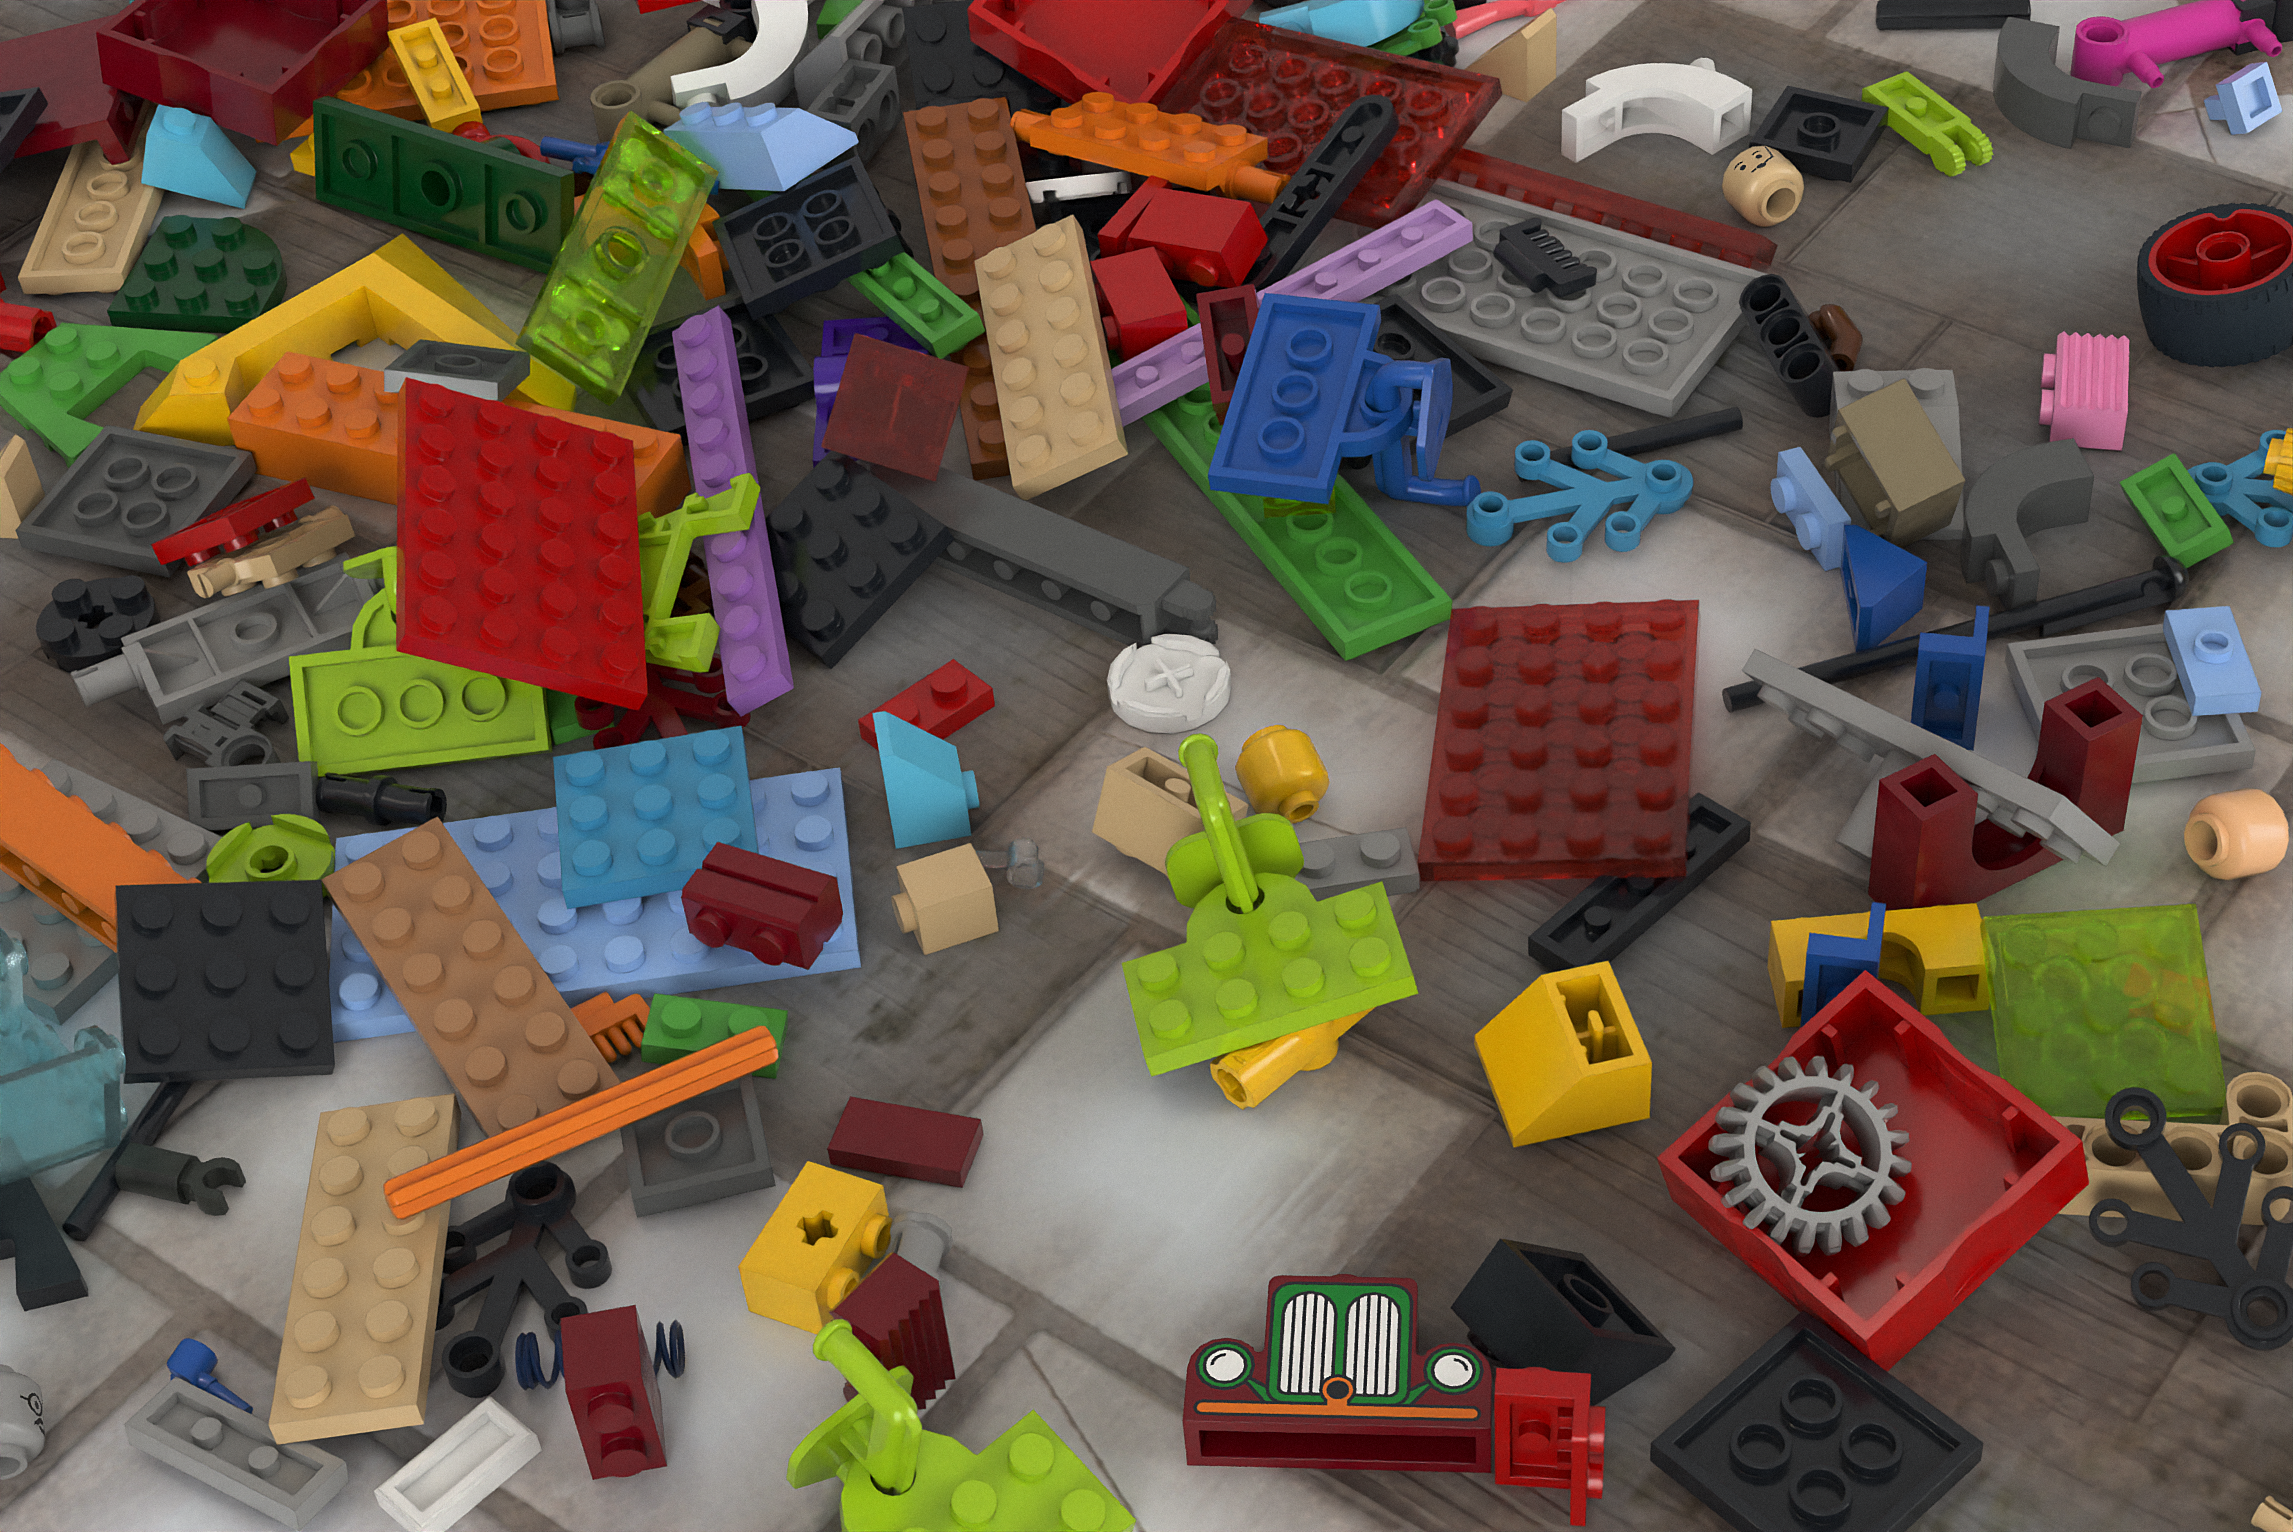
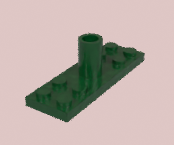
M324 96L313 100L317 200L557 278H563L574 273V171L522 156L510 140L501 136L476 142L334 97Z

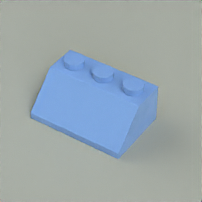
M700 102L683 109L679 113L681 119L663 130L681 175L720 181L719 189L785 191L859 143L856 133L800 108H776L774 103H765L756 107H742L741 103L735 102L722 107H710L708 102Z

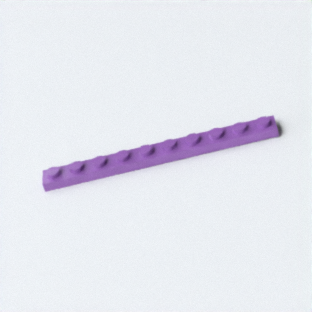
M718 305L702 315H695L687 319L680 328L672 331L695 489L699 496H704L705 499L731 489L730 479L741 474L751 473L759 485L732 324L729 317ZM759 493L749 530L703 536L715 621L721 628L718 641L727 700L741 717L794 689L761 493Z

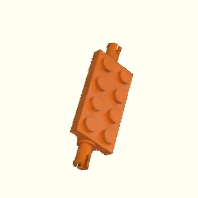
M1105 92L1085 94L1081 101L1066 108L1053 110L1051 116L1028 109H1021V111L1014 113L1010 121V127L1014 130L1016 141L1030 143L1031 147L1047 150L1055 155H1066L1148 177L1153 175L1167 179L1171 183L1206 192L1214 188L1219 197L1234 200L1243 198L1271 205L1291 180L1289 175L1255 168L1256 164L1267 159L1268 138L1246 133V128L1234 124L1217 126L1202 122V118L1195 114L1182 113L1173 115L1158 111L1157 106L1150 103L1128 104L1116 101L1112 94Z

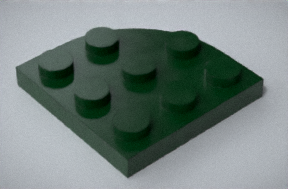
M187 215L164 216L107 309L111 325L114 327L229 334L281 304L287 287L286 271L280 251L274 241L259 229L241 223L238 218H197Z

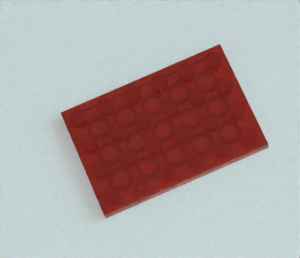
M1231 17L1160 101L1157 108L1158 111L1173 115L1182 113L1195 114L1202 118V122L1217 126L1226 124L1240 125L1246 128V133L1268 138L1267 159L1256 164L1255 168L1286 174L1292 179L1351 103L1368 95H1383L1389 98L1399 118V129L1332 217L1378 230L1414 211L1503 94L1500 79L1497 77Z
M1663 599L1650 602L1622 603L1603 601L1594 604H1536L1533 606L1513 607L1475 606L1451 610L1417 862L1421 882L1598 878L1600 875L1618 876V878L1687 876L1701 625L1699 600L1676 601Z

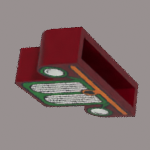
M1337 1274L1333 1276H1275L1269 1281L1263 1351H1254L1252 1346L1242 1340L1221 1338L1213 1339L1199 1346L1190 1357L1187 1366L1182 1420L1187 1465L1491 1473L1492 1374L1489 1362L1480 1351L1469 1345L1459 1343L1440 1344L1428 1350L1425 1355H1418V1286L1415 1280L1411 1278L1357 1277L1351 1274Z

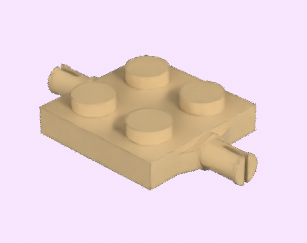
M332 505L313 516L307 515L301 518L297 524L282 527L268 533L264 531L258 534L259 540L230 553L225 551L192 568L187 573L195 593L203 598L211 597L219 591L222 592L224 597L235 595L256 586V581H262L265 589L272 588L296 579L299 576L296 567L300 565L303 568H307L333 559L337 556L334 547L353 538L355 533L348 515H344L338 507Z

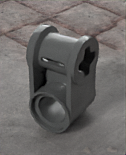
M549 0L551 11H548L556 55L564 54L566 48L591 44H595L598 48L606 47L599 6L596 0Z

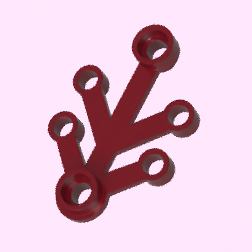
M713 653L709 671L702 673L646 662L648 695L639 711L628 709L616 727L605 728L614 720L613 708L616 705L577 696L574 701L577 721L582 728L586 730L603 729L593 738L594 750L637 743L651 722H653L661 739L688 735L679 715L715 723L720 729L742 726L743 728L751 719L750 712L741 717L728 703L726 691H723L726 687L721 654ZM660 677L695 684L696 689L703 693H720L711 698L665 687L660 681ZM593 707H601L596 710H588Z

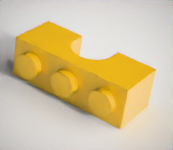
M1977 903L1885 911L1878 978L1893 980L1905 986L1913 994L1918 1012L1923 1016L1989 1009L1995 962ZM1871 911L1771 921L1767 967L1782 1028L1799 1027L1801 1025L1809 933L1867 940Z

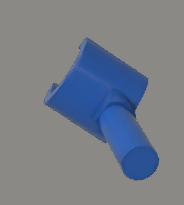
M183 1339L167 1361V1368L171 1373L170 1380L178 1377L252 1414L253 1407L210 1375L218 1363L215 1353L197 1340Z

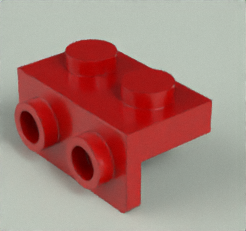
M1527 1367L1523 1369L1496 1368L1494 1393L1495 1484L1571 1489L1570 1525L1586 1526L1587 1498L1602 1499L1606 1406L1590 1405L1591 1374L1556 1372L1542 1367Z

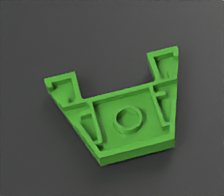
M62 322L59 326L50 330L43 339L22 356L12 361L0 373V406L27 431L30 429L34 430L43 439L45 447L50 452L53 450L57 451L64 458L67 467L70 468L104 428L84 421L87 416L146 367H153L170 373L180 360L218 340V336L205 333Z

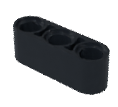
M1775 274L1762 275L1754 279L1744 288L1740 295L1739 305L1741 311L1778 377L1807 416L1814 418L1830 415L1833 372H1840V368L1809 315L1786 281L1780 275Z

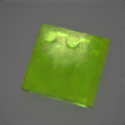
M2196 903L1984 916L1980 924L2001 1078L2005 1079L2050 1116L2105 1119L2106 1106L2112 1096L2130 1087L2144 1088L2157 1095L2165 1107L2166 1118L2222 1114L2226 1087ZM2130 1111L2121 1118V1120L2148 1119L2145 1114L2139 1111Z

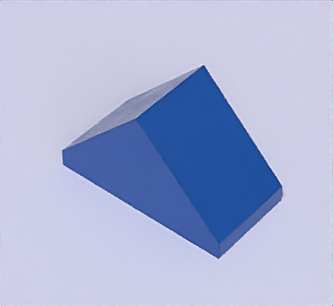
M1844 525L1840 574L1855 651L1857 652L1878 646L1922 609L1927 562L1858 525Z

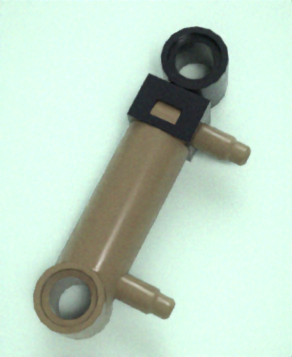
M720 0V8L708 4L686 21L688 33L625 80H614L596 87L591 92L590 101L599 142L612 141L641 146L648 140V127L654 122L671 126L681 119L679 115L681 110L673 104L671 76L724 65L744 55L753 45L758 35L752 15L751 0Z

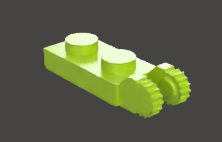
M1908 71L1862 89L1861 102L1889 107L1887 125L1924 154H1930L1935 168L1940 172H1944L1945 175L1953 177L1963 173L1966 160L1971 161L1976 166L1983 165L1992 160V155L1994 154L1989 137H1986L1985 133L1982 134L1981 130L1971 123V119Z

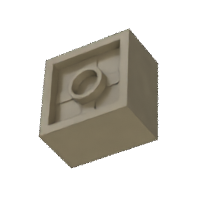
M1903 378L1838 409L1835 426L1831 432L1828 457L1825 459L1824 466L1828 473L1837 471L1869 526V532L1903 548L1949 526L1955 513L1965 478L1906 379Z

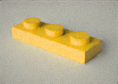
M436 18L387 32L391 49L429 127L451 134L458 125L464 122L477 121L483 124L480 107Z

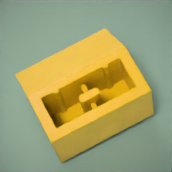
M1609 961L1539 976L1474 1035L1475 1048L1514 1148L1650 1118L1652 1061Z

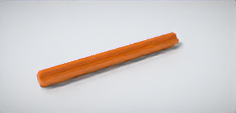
M758 1025L395 1176L383 1184L387 1205L396 1219L404 1220L772 1065L778 1060L776 1041L766 1026Z

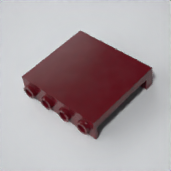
M115 15L0 42V92L40 87L48 102V106L35 123L34 130L26 136L15 152L14 159L97 139L111 165L130 161L151 101L102 83L96 31Z

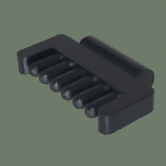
M1532 218L1500 230L1499 244H1497L1493 252L1494 258L1532 292L1539 293L1547 288L1556 297H1564L1596 285L1597 269L1584 263L1580 264V259L1575 256L1572 257V252L1565 250L1562 243H1557V239L1554 236H1549V232L1545 229L1541 230V219Z

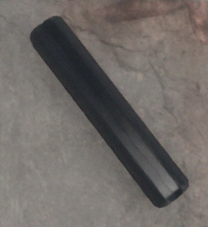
M1879 0L1876 5L1875 21L1879 30L2002 28L2008 17L2030 21L2031 4L2030 0Z

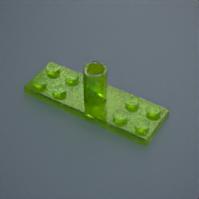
M630 110L616 128L515 344L606 405H612L621 396L719 172Z

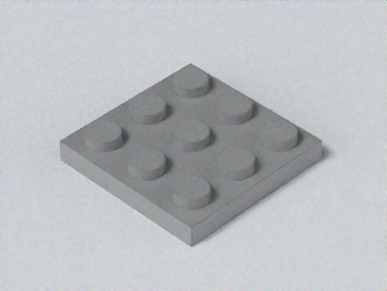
M2163 624L2007 643L2005 664L2038 743L2044 702L2096 677L2101 678L2143 715L2131 784L2252 769L2256 752L2239 713L2192 716L2162 630Z

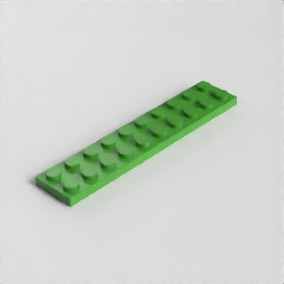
M1178 293L1186 308L1189 329L1200 323V317ZM1107 351L1111 369L1120 365L1121 362L1116 351ZM1209 382L1141 417L1345 661L1452 619V599L1339 472L1336 476L1329 504L1210 490L1208 472L1223 425H1219L1212 405Z

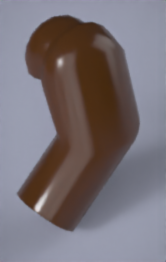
M1834 304L1822 305L1820 310L1812 312L1809 317L1823 341L1830 338L1832 344L1829 351L1840 370L1853 371L1863 343L1862 334L1842 307Z

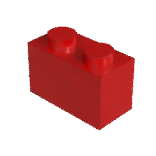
M1158 188L1128 236L1135 251L1154 246L1170 278L1192 281L1206 287L1215 285L1226 288L1241 286L1269 240L1251 202Z
M1154 246L1089 261L1107 351L1115 350L1121 364L1188 329L1186 308Z

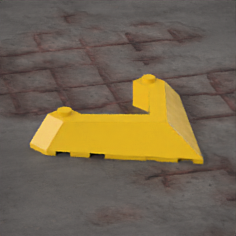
M402 233L363 259L180 360L140 407L133 430L217 446L235 445L227 418L287 351L333 361L331 354L356 341V344L361 348L377 338H380L390 346L397 343L406 350L422 339L530 352V375L506 398L574 412L577 391L575 385Z

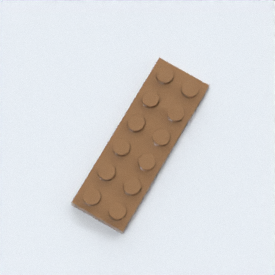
M438 817L321 879L330 900L486 1138L621 1083Z

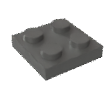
M420 339L384 369V391L399 393L405 378L408 377L430 384H439L448 389L483 399L501 402L530 375V352Z
M752 1073L620 1128L632 1201L637 1218L776 1186Z

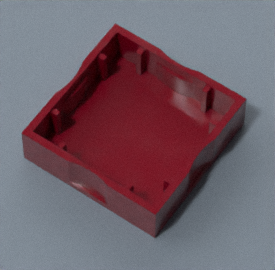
M134 0L96 31L103 84L164 106L184 108L192 113L211 117L219 126L278 146L313 115V100L324 96L333 97L390 47L387 34L389 32L387 0Z

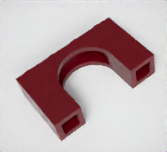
M2099 677L2045 701L2038 751L2034 765L2027 778L2065 796L2111 836L2124 831L2143 715ZM1936 754L1879 780L1868 895L1875 902L1886 903L1885 911L1977 903L2064 859L2041 846L2039 843L2042 839L2027 831L2020 838L2000 828L1988 819L1975 825L1978 793Z

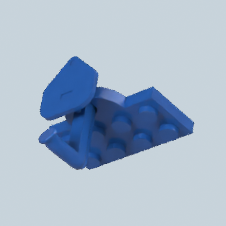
M1264 293L1208 472L1210 490L1329 504L1342 457H1363L1372 454L1376 485L1382 493L1390 498L1444 506H1466L1468 508L1475 497L1481 494L1480 483L1474 475H1468L1464 480L1433 478L1452 407L1453 383L1450 359L1438 358L1430 362L1394 361L1387 355L1373 352L1381 324L1380 305ZM1413 389L1422 390L1421 401H1414ZM1409 436H1417L1416 457L1419 476L1413 475Z

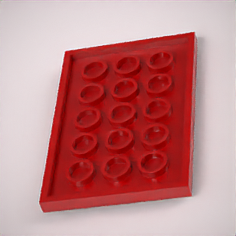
M406 377L398 393L396 651L639 711L648 695L633 440L619 437L611 432H601L562 421L554 416H544L508 406L500 401L487 400L451 390L439 384H430Z

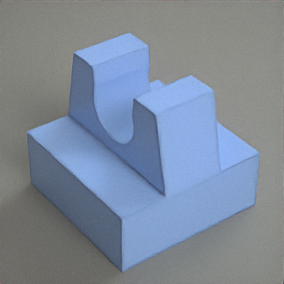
M2267 62L2247 65L2216 84L2218 95L2210 96L2204 100L2209 119L2227 120L2231 135L2249 133L2282 112Z

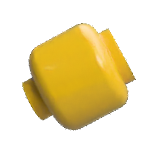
M1283 725L1265 727L1252 734L1244 742L1242 753L1239 755L1235 765L1237 778L1256 814H1279L1287 818L1292 824L1306 820L1318 810V802L1324 797L1330 784L1328 772L1311 738L1300 730L1287 729Z

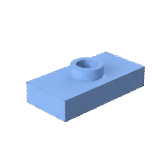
M2230 606L2166 610L2162 630L2192 716L2258 712L2261 690Z

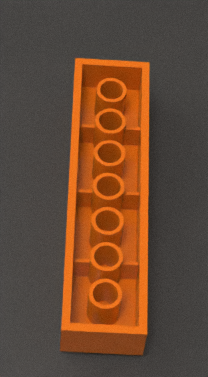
M287 351L227 418L236 448L252 452L257 467L255 474L290 482L305 477L309 486L397 506L398 393L384 391V372ZM509 398L501 401L508 406L544 416H554L562 421L601 432H611L619 437L633 440L637 516L650 511L656 519L676 510L691 490L681 435Z

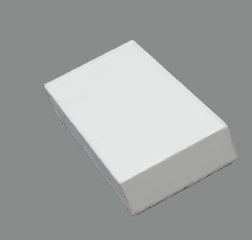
M489 1396L374 1490L379 1506L408 1532H445L541 1452L542 1449L537 1435Z

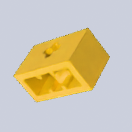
M807 1161L738 1266L748 1310L814 1334H818L827 1323L831 1322L833 1317L829 1311L860 1282L873 1259H880L890 1245V1228L893 1220L889 1217L883 1185Z

